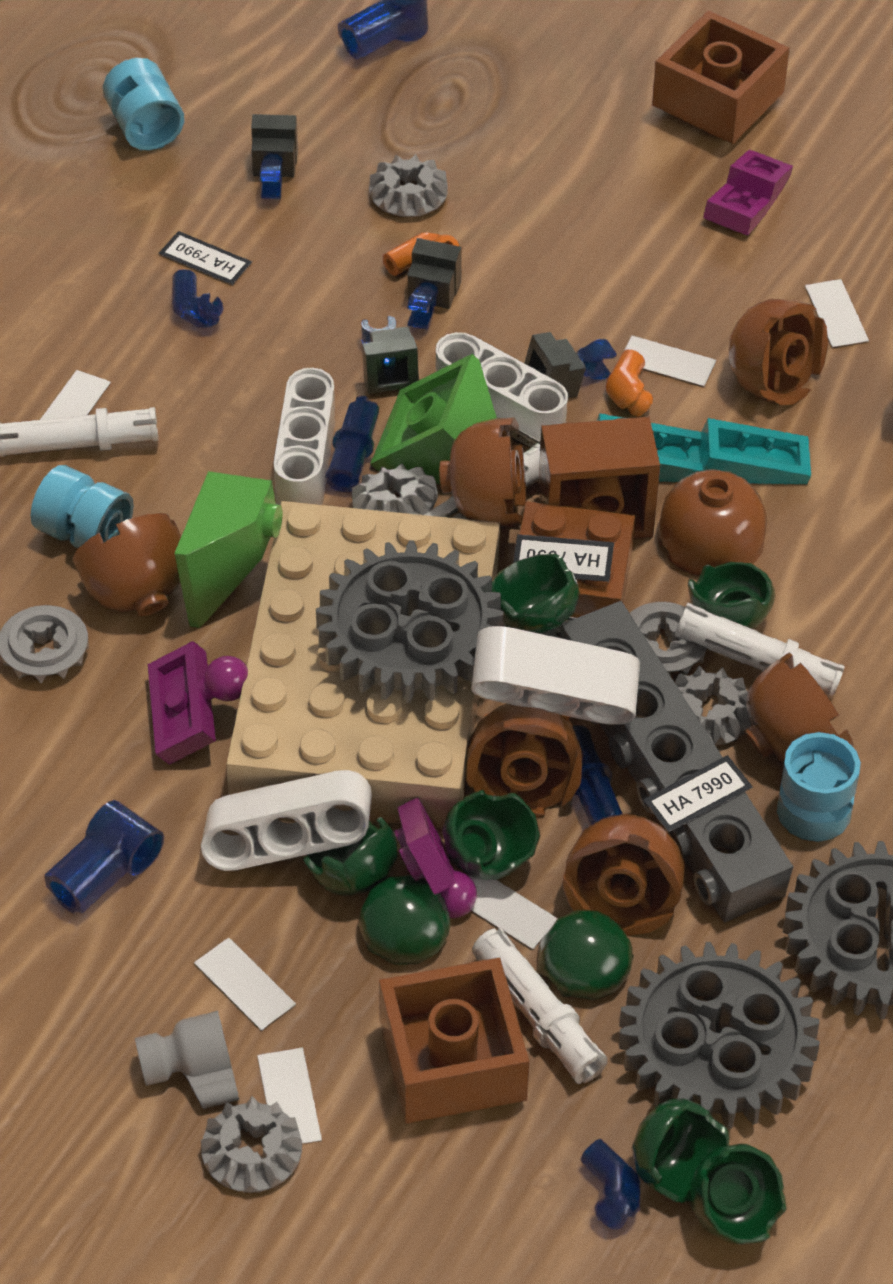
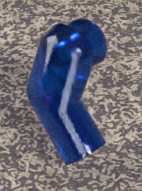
M187 269L176 271L172 276V310L174 314L200 329L211 328L219 323V316L222 315L224 310L221 299L217 296L211 303L209 300L211 298L210 293H204L198 297L196 274Z
M598 1139L584 1151L580 1161L603 1183V1193L605 1196L594 1206L596 1217L610 1229L617 1230L625 1225L629 1217L635 1218L640 1210L641 1181L632 1167L603 1139Z

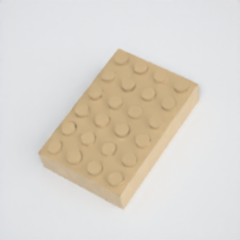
M281 501L283 510L282 525L279 535L273 538L247 663L248 677L243 683L226 763L228 793L231 795L338 770H350L362 775L371 786L372 799L369 821H377L376 819L382 817L385 822L401 824L397 807L419 797L434 827L443 828L447 813L458 801L464 799L467 747L474 731L479 696L471 690L472 682L466 681L459 676L458 689L455 694L449 692L443 685L436 686L435 700L432 701L426 697L422 689L414 691L410 703H405L402 690L394 689L386 700L381 699V688L377 684H374L370 689L362 693L359 691V675L343 681L340 679V664L328 666L326 663V649L319 648L316 608L320 607V591L329 589V575L331 573L344 575V561L346 559L362 565L364 549L368 548L380 557L385 555L384 548L387 542H390L395 547L397 553L405 552L409 540H414L417 552L425 553L432 543H437L438 556L442 558L457 550L459 551L460 567L469 562L476 561L478 563V577L490 575L493 581L498 572L500 523ZM347 805L333 806L342 811L353 810L352 807Z

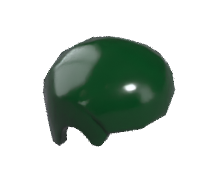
M557 554L534 555L516 561L500 571L492 581V592H498L501 595L500 610L503 611V622L506 626L538 634L558 628L573 615L580 595L573 572L568 569L563 558Z
M728 562L716 567L705 565L696 583L693 579L688 580L690 601L694 606L751 629L756 628L764 621L770 613L776 597L775 588L768 574L752 563Z
M484 790L474 792L463 800L458 801L449 810L442 829L448 858L469 876L481 880H498L514 872L534 856L540 839L536 815L524 800L515 793L492 796L486 794Z
M382 817L376 819L380 829L369 822L366 834L354 844L305 855L303 861L325 890L340 896L356 895L369 891L385 880L395 864L398 854L396 835Z
M411 875L389 877L370 890L360 910L358 927H360L361 934L370 953L376 954L394 965L420 964L439 952L445 943L446 937L449 935L450 915L440 893L434 895L426 880L420 879L415 881Z
M575 910L557 919L538 946L537 969L541 977L547 976L556 985L563 997L573 996L594 1001L615 993L629 976L633 961V948L623 929L607 915L595 910Z
M670 1099L658 1104L639 1124L631 1146L636 1173L650 1188L677 1203L691 1201V1179L696 1168L711 1151L718 1147L729 1145L730 1137L728 1130L716 1121L707 1109L690 1100Z
M740 1143L718 1147L701 1161L691 1179V1208L707 1232L727 1243L743 1245L764 1242L770 1238L769 1232L772 1226L787 1209L783 1193V1176L769 1154L749 1144Z

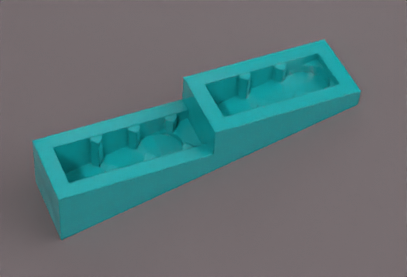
M600 413L597 418V421L613 420L623 417H617ZM707 418L701 432L651 423L660 462L659 482H679L694 472L710 469L732 472L746 479L749 483L808 484L811 478L808 436Z

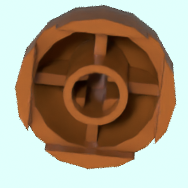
M768 299L747 309L736 323L730 335L728 348L731 371L742 388L764 401L778 405H793L807 396L811 389L801 387L808 382L811 373L821 374L828 348L826 323L824 318L815 316L813 310L816 308L813 305L796 300Z
M515 417L494 418L476 422L460 432L454 440L450 460L440 461L443 494H453L457 509L468 520L500 523V528L517 527L522 524L523 516L515 513V507L525 506L526 476L522 445L511 446L509 432L520 431Z
M722 470L697 471L681 479L665 497L659 520L658 540L660 546L663 543V546L669 551L668 559L676 567L695 576L701 575L705 565L716 567L728 562H744L754 565L763 553L767 528L766 510L760 495L746 479L732 472Z
M165 513L146 514L116 524L119 535L103 542L100 533L88 539L75 552L72 560L83 585L90 596L104 608L119 612L137 611L139 616H147L162 610L168 605L167 597L176 591L180 585L175 551L181 534L174 519L171 521L169 515Z
M790 652L771 664L754 680L747 693L746 710L752 726L744 730L754 749L763 759L773 754L784 764L786 750L794 740L805 734L817 732L834 734L848 741L851 746H854L847 729L841 734H837L830 721L839 716L838 712L803 664L800 663L794 667L793 655Z
M504 704L498 706L481 719L469 739L466 780L470 789L473 786L476 792L484 790L486 794L492 796L515 793L524 800L534 812L536 818L544 816L545 808L554 806L559 801H561V807L568 803L581 784L582 751L572 725L557 713L539 707Z
M629 814L608 816L584 829L567 857L562 887L569 906L574 911L595 910L605 914L617 922V924H622L620 927L627 936L650 933L668 923L674 914L675 907L682 895L684 862L678 845L662 826L641 816Z

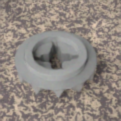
M416 154L410 160H403L395 155L391 164L379 162L376 173L370 175L369 192L371 199L379 208L390 214L405 217L427 214L437 209L447 197L446 171L437 169L434 160L420 162ZM413 180H415V181H417V185H415V184H413V183H410V182H412ZM400 181H403L407 184H405L404 186H400Z
M403 464L391 470L381 467L380 472L376 475H363L361 484L352 488L353 508L424 515L433 508L438 498L434 477L426 475L422 467L407 470ZM391 493H398L400 497L396 498L395 494Z
M653 602L642 605L631 611L630 615L669 674L679 671L687 675L692 665L703 663L706 647L674 636L685 609L684 606L671 602ZM660 629H665V636H668V641L671 643L670 649H667V651L660 649L657 642V636H660Z
M41 605L24 609L12 616L0 631V655L3 665L12 667L19 679L27 675H33L42 683L47 675L57 674L64 679L68 668L71 666H82L84 652L89 649L88 633L83 621L73 612L58 606ZM53 639L54 649L45 647L39 653H35V642L43 645L48 640Z
M699 666L693 675H678L675 681L676 686L714 745L730 743L745 734L744 730L749 728L752 723L746 710L748 691L745 689L743 678L731 679L727 677L723 667L716 674L706 673ZM716 695L718 704H715L712 711H708L707 717H704L702 702H705L708 696Z
M251 1096L245 1104L232 1106L227 1102L222 1113L215 1119L208 1118L203 1140H201V1152L205 1167L220 1184L236 1191L259 1192L281 1184L294 1172L302 1154V1139L296 1118H290L284 1113L278 1102L270 1106L259 1103ZM240 1130L249 1131L254 1138L265 1135L262 1138L263 1159L258 1152L254 1153L249 1146L238 1149L241 1146Z

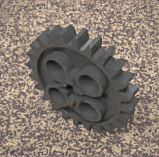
M409 540L405 552L397 553L395 547L390 542H387L384 548L385 555L380 557L366 548L363 550L362 565L346 559L344 561V575L336 573L329 575V589L320 591V607L316 608L319 648L326 649V663L328 666L340 664V679L345 681L359 675V691L362 693L370 689L374 684L380 685L381 699L386 700L394 689L402 690L405 703H410L414 691L421 689L430 701L435 700L436 686L443 685L452 694L457 693L459 676L466 681L472 682L478 631L487 627H503V611L500 610L501 595L498 592H492L491 576L478 577V563L476 561L469 562L460 567L459 551L457 550L452 551L445 558L439 557L437 543H432L425 553L417 552L414 540Z
M878 841L875 854H867L859 842H854L851 857L847 858L838 849L833 848L831 849L828 865L814 859L811 862L809 876L803 874L797 876L795 892H789L783 924V933L788 935L786 953L797 955L795 966L797 974L813 972L810 990L815 992L827 986L833 989L831 1005L836 1006L845 997L854 999L853 1011L855 1015L859 1016L868 1003L875 1005L879 1019H885L889 1005H893V855H888L884 841ZM877 887H882L886 891V910L884 915V937L888 940L884 954L886 971H880L877 967V947L879 942L878 918H875L879 903ZM845 900L854 901L856 904L848 903ZM844 950L856 951V952H858L859 954L847 953V952L844 951Z
M711 942L705 943L702 957H695L686 945L682 946L679 963L677 964L662 954L658 959L657 973L643 968L640 972L639 987L629 986L626 1006L621 1007L619 1022L621 1029L618 1045L619 1049L626 1050L624 1060L625 1071L638 1070L636 1080L638 1091L656 1087L653 1103L655 1107L670 1099H687L707 1109L711 1116L712 1114H721L727 1129L733 1128L735 1114L743 1112L753 1125L758 1124L761 1105L773 1114L778 1115L781 1112L783 1096L796 1101L799 1097L801 1081H810L814 1065L812 1061L817 1060L820 1041L816 1040L820 1024L819 1019L810 1017L813 999L812 997L797 998L801 983L799 978L781 982L783 964L777 962L767 969L760 967L761 951L758 950L754 951L746 961L738 959V948L734 943H731L725 956H717ZM704 996L710 998L712 1001H701L695 999L694 997ZM759 1019V1020H763V1021H765V1022H767V1023H769V1024H767V1025L754 1024V1023L751 1022L750 1020ZM677 1042L685 1044L688 1048L678 1049L668 1044ZM735 1066L742 1068L746 1072L734 1073L728 1071L725 1067Z

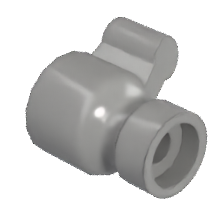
M218 1011L183 1019L177 1022L172 1034L166 1037L153 1033L135 1038L146 1086L167 1081L172 1073L182 1072L186 1076L203 1109L240 1100Z

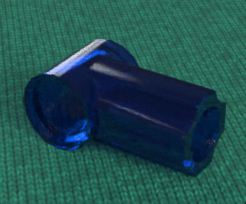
M380 0L339 22L338 35L342 39L346 51L355 59L364 57L395 39L404 42L415 41L422 38L429 29L427 0Z
M118 800L109 801L92 817L86 829L85 838L44 875L46 887L65 909L72 914L77 911L83 914L126 873L136 876L147 870L160 854L165 836L161 830Z

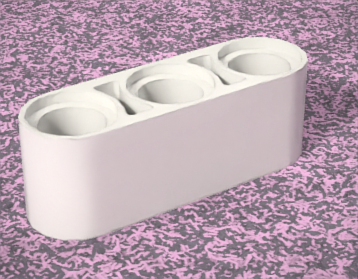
M455 332L447 334L436 344L435 372L470 354H474L480 360L497 418L515 417L519 430L539 441L541 439V425L566 423L568 393L559 382L467 333Z
M304 368L298 370L287 381L274 457L276 504L281 505V501L322 505L324 500L335 427L334 381L330 374L321 369Z
M502 626L487 627L478 631L471 690L479 697L523 707H539L559 715L610 725L625 724L633 721L636 716L640 661L632 654L515 628Z
M338 770L223 796L216 799L209 807L201 842L202 855L213 867L224 871H232L354 844L366 834L368 829L372 799L371 786L357 772ZM347 805L352 807L353 810L342 811L333 806ZM287 817L294 819L296 822L284 823L277 818ZM232 830L240 835L230 836L221 831Z

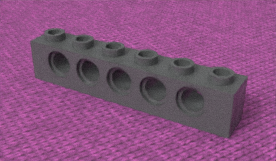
M622 601L561 624V639L632 654L640 661L636 715H642L646 718L635 717L629 723L615 725L593 721L591 723L594 725L600 724L609 739V748L613 759L620 768H627L637 783V793L643 807L648 813L652 814L653 812L643 799L723 757ZM659 758H667L674 762H664L659 760ZM746 792L670 832L665 829L678 845L682 858H684L694 874V884L699 897L707 906H714L724 923L786 896L793 865ZM714 848H726L733 853H721Z

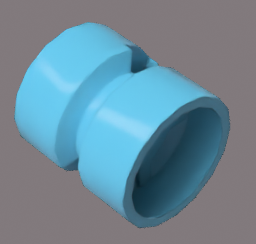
M133 58L123 61L108 73L102 86L103 96L131 146L139 150H154L164 147L179 135L185 122L184 112L155 62L146 58Z
M58 465L51 469L44 477L36 491L31 507V524L35 529L58 540L70 539L71 544L76 548L82 546L88 539L100 533L103 542L120 534L116 524L132 518L134 510L133 498L129 493L104 482H97L95 484L91 476L69 466Z
M817 732L805 734L794 740L786 750L777 814L780 823L789 833L803 840L819 842L835 838L843 833L849 825L861 762L857 751L848 741L834 734Z

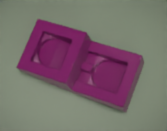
M749 149L730 166L726 184L707 200L703 218L748 236L778 198L791 176L793 166Z

